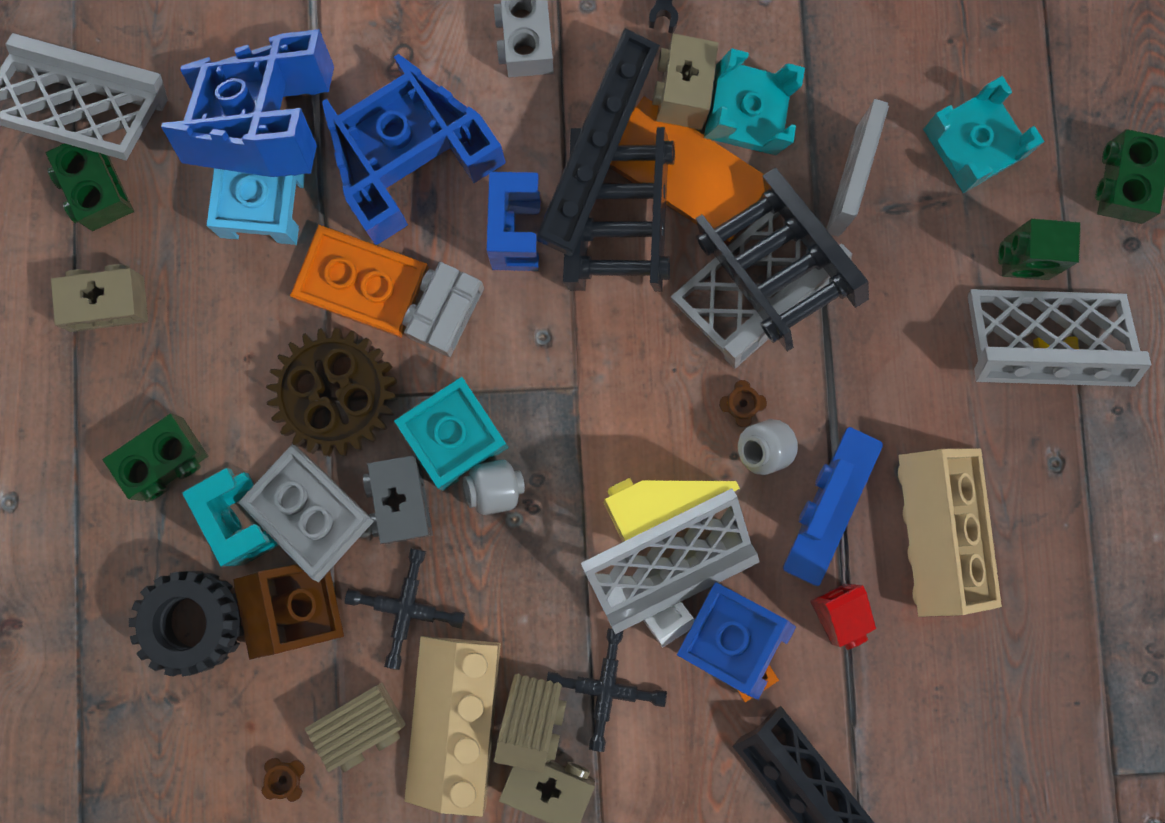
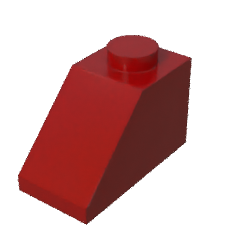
M845 583L810 601L832 645L837 647L845 646L846 650L855 648L868 641L866 634L876 630L868 595L863 585Z

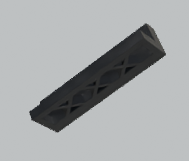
M782 706L774 709L757 729L741 736L732 746L793 823H874ZM776 724L786 734L787 746L782 745L771 732ZM800 758L806 759L812 767L813 779L808 778L802 771ZM827 791H831L838 799L839 812L834 811L829 805Z

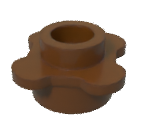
M746 380L737 381L730 395L723 396L719 402L720 409L723 412H729L736 419V424L739 427H748L752 423V417L758 411H763L767 406L766 398L751 388L750 383ZM745 400L747 403L746 407H741L739 402Z
M278 758L269 759L264 765L266 775L263 782L264 786L261 790L263 796L269 800L274 798H287L290 802L298 800L303 793L300 787L301 775L305 772L304 764L300 760L288 763L281 762ZM281 776H285L287 778L286 783L280 782Z

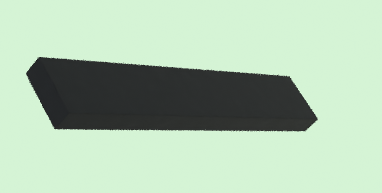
M624 28L536 234L538 242L568 256L574 253L657 54L659 44Z

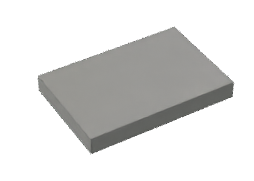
M874 99L856 127L826 229L831 235L837 237L841 235L858 214L888 112V102Z
M293 444L238 502L310 578L317 582L327 574L374 522L299 447Z

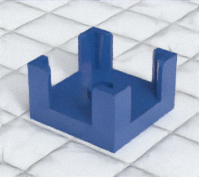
M489 172L487 254L492 270L539 271L536 234L533 232H515V214L537 215L540 213L541 194L538 191V173Z
M715 582L677 656L742 693L759 700L768 682L762 679L779 644L781 642L788 644L796 626L787 619Z

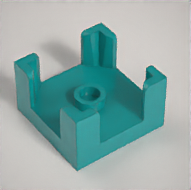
M731 48L715 67L711 106L707 116L704 138L776 156L794 143L796 125L791 124L786 129L785 125L790 96L801 88L805 68L793 64H785L776 73L748 67L741 64L749 57V53Z
M1003 75L988 83L976 97L955 109L950 105L937 112L923 129L962 193L967 192L1028 157L1045 142L1035 126L1030 127L1022 135L1006 110L1003 102L1012 94V90Z
M460 377L394 420L436 487L442 491L458 482L459 476L488 457L494 458L509 448L463 377Z
M229 468L223 469L182 492L220 566H244L280 545L266 531L262 532L258 525L253 524L242 530L240 520L230 506L240 501L255 484L249 473L243 472L233 478L234 473Z

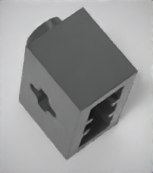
M412 455L367 463L369 473L363 474V483L367 498L373 497L375 513L369 515L374 520L370 525L373 537H379L380 544H390L433 536L422 464L418 457ZM395 490L398 494L406 497V502L400 503V511L398 512L396 507L388 505V500L394 498Z

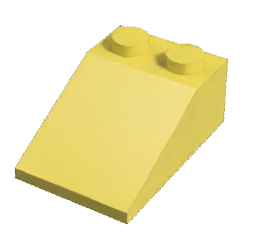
M628 478L608 488L607 492L610 497L606 498L603 503L622 542L731 488L733 491H736L740 487L737 481L642 480L633 484L631 478Z

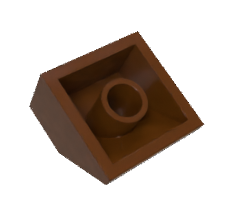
M298 564L260 571L233 579L249 660L344 637L330 570L319 582L311 579Z

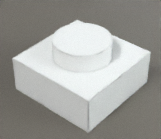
M679 602L643 621L663 648L688 632L694 623V618L683 603Z

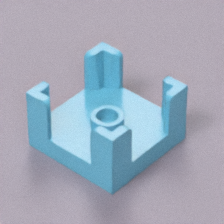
M214 168L207 227L220 238L239 239V235L236 233L238 232L270 235L277 243L297 245L299 226L292 219L296 184L299 188H304L305 174L267 177Z

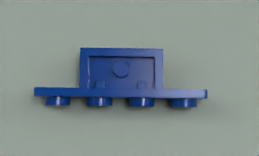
M852 427L845 429L830 464H825L816 479L815 486L819 488L813 501L808 500L800 514L798 522L802 525L785 560L783 571L814 586L821 584L882 450L883 443Z

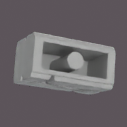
M439 262L435 271L429 269L421 282L420 290L424 293L418 305L411 304L404 316L402 323L406 326L404 333L411 340L447 357H451L485 289L482 281L464 272H460L458 269L443 262Z

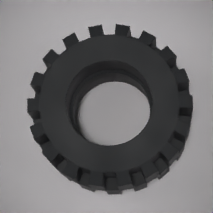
M182 571L170 573L169 576H160L153 580L155 585L146 586L140 592L144 599L136 600L132 606V610L137 611V617L129 618V627L136 628V635L130 636L132 645L140 644L142 648L136 653L141 660L150 659L151 662L148 667L154 671L164 669V675L176 676L182 674V677L213 669L214 666L222 664L229 659L228 654L235 652L240 645L236 641L237 637L243 636L244 631L243 626H240L241 617L237 606L236 594L230 592L233 586L228 581L218 580L219 576L213 573ZM185 598H190L197 602L206 616L205 633L200 642L194 647L181 643L174 635L171 626L173 611Z

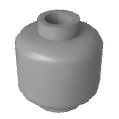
M769 419L748 426L740 434L738 440V454L741 462L748 470L755 474L767 475L788 467L795 460L798 452V442L795 433L789 425L781 420Z
M503 459L479 463L470 469L468 476L463 477V489L469 508L475 507L476 511L482 515L514 509L518 503L519 494H523L525 491L521 471H514L511 464Z

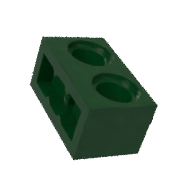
M1126 129L1112 141H1109L1104 148L1102 154V163L1106 164L1104 177L1100 180L1095 194L1096 200L1099 201L1097 215L1143 224L1161 212L1165 188V137ZM1129 152L1137 157L1138 164L1131 160ZM1123 188L1130 192L1132 201L1124 196Z
M65 143L45 152L51 164V167L47 168L48 174L55 186L63 190L67 201L63 202L64 209L75 224L79 222L93 232L134 212L108 155ZM85 161L82 170L74 174L75 166ZM100 194L99 203L89 208L91 199Z
M1031 218L1000 243L998 263L1003 265L1002 277L1050 280L1079 263L1080 222Z
M170 413L102 460L129 500H145V502H150L163 495L167 491L165 485L177 477L185 479L201 468L199 463L207 458L208 454L184 418ZM179 439L182 444V452L178 458L172 460L169 456V447L175 440ZM145 462L148 467V474L145 480L139 483L136 479L135 471L141 463Z

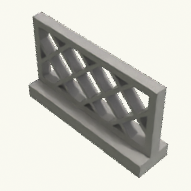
M14 33L11 34L5 43L9 55L0 67V101L12 97L16 106L0 111V126L127 161L154 111H162L168 101L162 77L159 73ZM16 70L17 72L34 77L12 85L9 82ZM57 82L68 85L71 88L48 95L44 86ZM40 89L43 97L20 104L17 95ZM97 93L107 96V99L85 105L82 96ZM77 99L80 108L57 114L54 108L55 105ZM133 103L140 105L141 108L139 111L123 116L119 106ZM49 108L53 117L39 122L28 120L26 117L28 114ZM114 109L118 118L95 125L91 116ZM84 118L87 119L90 128L78 132H71L64 128V125ZM122 128L126 132L120 145L104 141L102 135Z
M769 212L758 219L728 246V249L733 255L739 250L741 254L744 252V246L750 240H763L774 233L773 220L780 213L773 214ZM768 225V232H761ZM801 240L795 241V258H772V253L767 255V258H762L753 265L767 266V279L770 278L771 266H789L800 259ZM841 243L839 246L851 259L852 253ZM715 257L671 296V301L724 354V359L736 369L769 338L760 325L763 319L757 311L742 310L743 293L736 283H715L716 270L722 266ZM814 268L779 290L771 300L770 297L767 300L780 315L830 283L829 278L831 277L824 268L820 270ZM711 276V282H704ZM694 290H711L710 309L692 308L684 299ZM715 290L738 291V309H714ZM701 316H709V324ZM714 316L737 317V330L724 340L713 329ZM742 317H750L741 325Z
M971 289L967 296L978 358L974 368L976 382L1136 386L1151 366L1148 351H1140L1127 294ZM981 303H993L1004 312L994 319L982 310ZM1021 304H1032L1043 313L1036 320H1033L1018 309ZM1060 305H1070L1082 315L1074 322L1057 308ZM1099 306L1116 307L1118 319L1112 322L1096 309ZM1008 316H1011L1027 329L1017 336L1001 323ZM1050 317L1066 330L1057 337L1040 324ZM1088 318L1104 329L1105 332L1099 338H1096L1082 328L1080 324ZM993 331L1010 345L1007 347H988L987 336ZM1031 333H1034L1050 346L1048 348H1033L1024 339ZM1072 333L1087 344L1089 348L1087 350L1073 349L1063 341ZM1112 335L1125 344L1126 351L1113 350L1103 342Z
M731 488L582 562L581 565L614 633L617 634L713 586L715 582L719 583L760 563L758 553L751 544L738 497ZM728 508L721 519H712L716 513ZM690 528L683 538L675 537L677 532ZM704 529L712 530L706 540L698 539ZM649 546L652 547L647 556L637 555L639 551ZM666 548L675 549L669 558L661 557ZM610 565H615L610 574L596 573ZM628 567H638L633 576L624 575Z

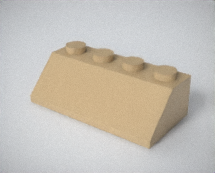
M938 449L898 455L900 464L898 479L902 485L904 497L903 519L907 525L909 538L908 559L912 565L914 578L912 593L913 600L917 605L918 617L966 615L1002 607L981 449Z
M420 636L405 802L438 813L483 817L487 804L501 643Z

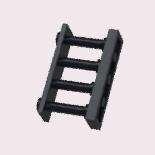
M657 127L656 145H618L612 161H655L654 183H602L596 198L653 199V220L594 221L593 217H588L574 253L571 256L564 254L563 283L570 291H585L586 279H591L592 275L650 276V284L655 292H662L663 280H669L670 257L664 256L668 165H674L675 142L669 141L665 127ZM571 128L569 156L581 128ZM594 237H652L651 260H592L591 256H587L588 241H593Z
M775 167L762 176L765 192L762 193V199L715 229L712 228L703 214L698 216L696 222L700 234L696 235V240L707 256L712 253L763 319L760 325L772 343L779 341L784 349L789 351L794 348L789 328L838 297L841 299L847 297L852 305L857 308L869 300V282ZM769 212L773 214L779 212L785 220L784 226L735 257L725 245V240ZM792 239L796 242L801 240L808 248L806 249V255L759 285H756L745 271V269ZM824 268L831 277L829 278L830 283L779 315L767 300L768 297L812 269L820 270Z

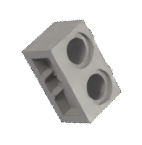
M501 0V3L494 4L496 28L503 27L504 40L497 41L499 64L507 65L508 78L554 74L548 1ZM521 9L530 12V14L524 18H517L513 16V13L515 11ZM524 45L534 49L528 55H520L515 52Z

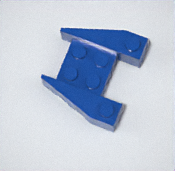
M320 29L282 33L269 37L270 45L252 51L249 45L241 46L234 49L236 56L217 62H212L210 57L182 65L180 70L192 91L184 121L165 122L161 126L181 163L267 177L310 174L317 144L302 109L280 110L283 97L305 94L316 95L329 92L334 64Z
M400 54L395 55L394 59L401 76L343 113L337 115L327 99L322 101L327 126L331 133L335 150L334 155L337 167L339 168L343 183L342 188L345 200L375 245L380 244L408 226L402 212L386 188L438 155L451 149L473 183H476L487 176L489 172H493L506 163L501 144L481 115L471 107L467 108L455 99L453 94L443 86L439 87L423 75L420 69Z

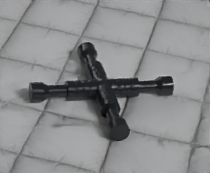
M410 548L408 557L410 566L407 577L403 579L399 599L378 594L376 597L364 595L359 590L348 588L345 596V604L367 605L374 607L376 611L395 615L391 633L393 638L391 651L386 656L384 664L386 668L400 670L402 662L400 652L403 640L407 639L411 618L432 623L434 620L447 622L452 627L460 629L463 627L465 613L458 611L448 613L436 610L435 606L415 602L420 581L417 580L419 567L424 561L426 551Z
M612 628L607 630L608 649L607 656L602 661L600 680L579 676L577 679L566 678L558 673L548 671L547 681H552L554 684L559 682L564 688L575 689V693L597 696L593 718L596 720L595 731L589 743V750L605 752L606 722L610 720L613 699L635 702L636 700L647 701L659 707H665L667 691L655 690L650 692L638 690L637 686L615 683L619 660L616 659L618 644L622 641L624 630L617 634L614 633Z

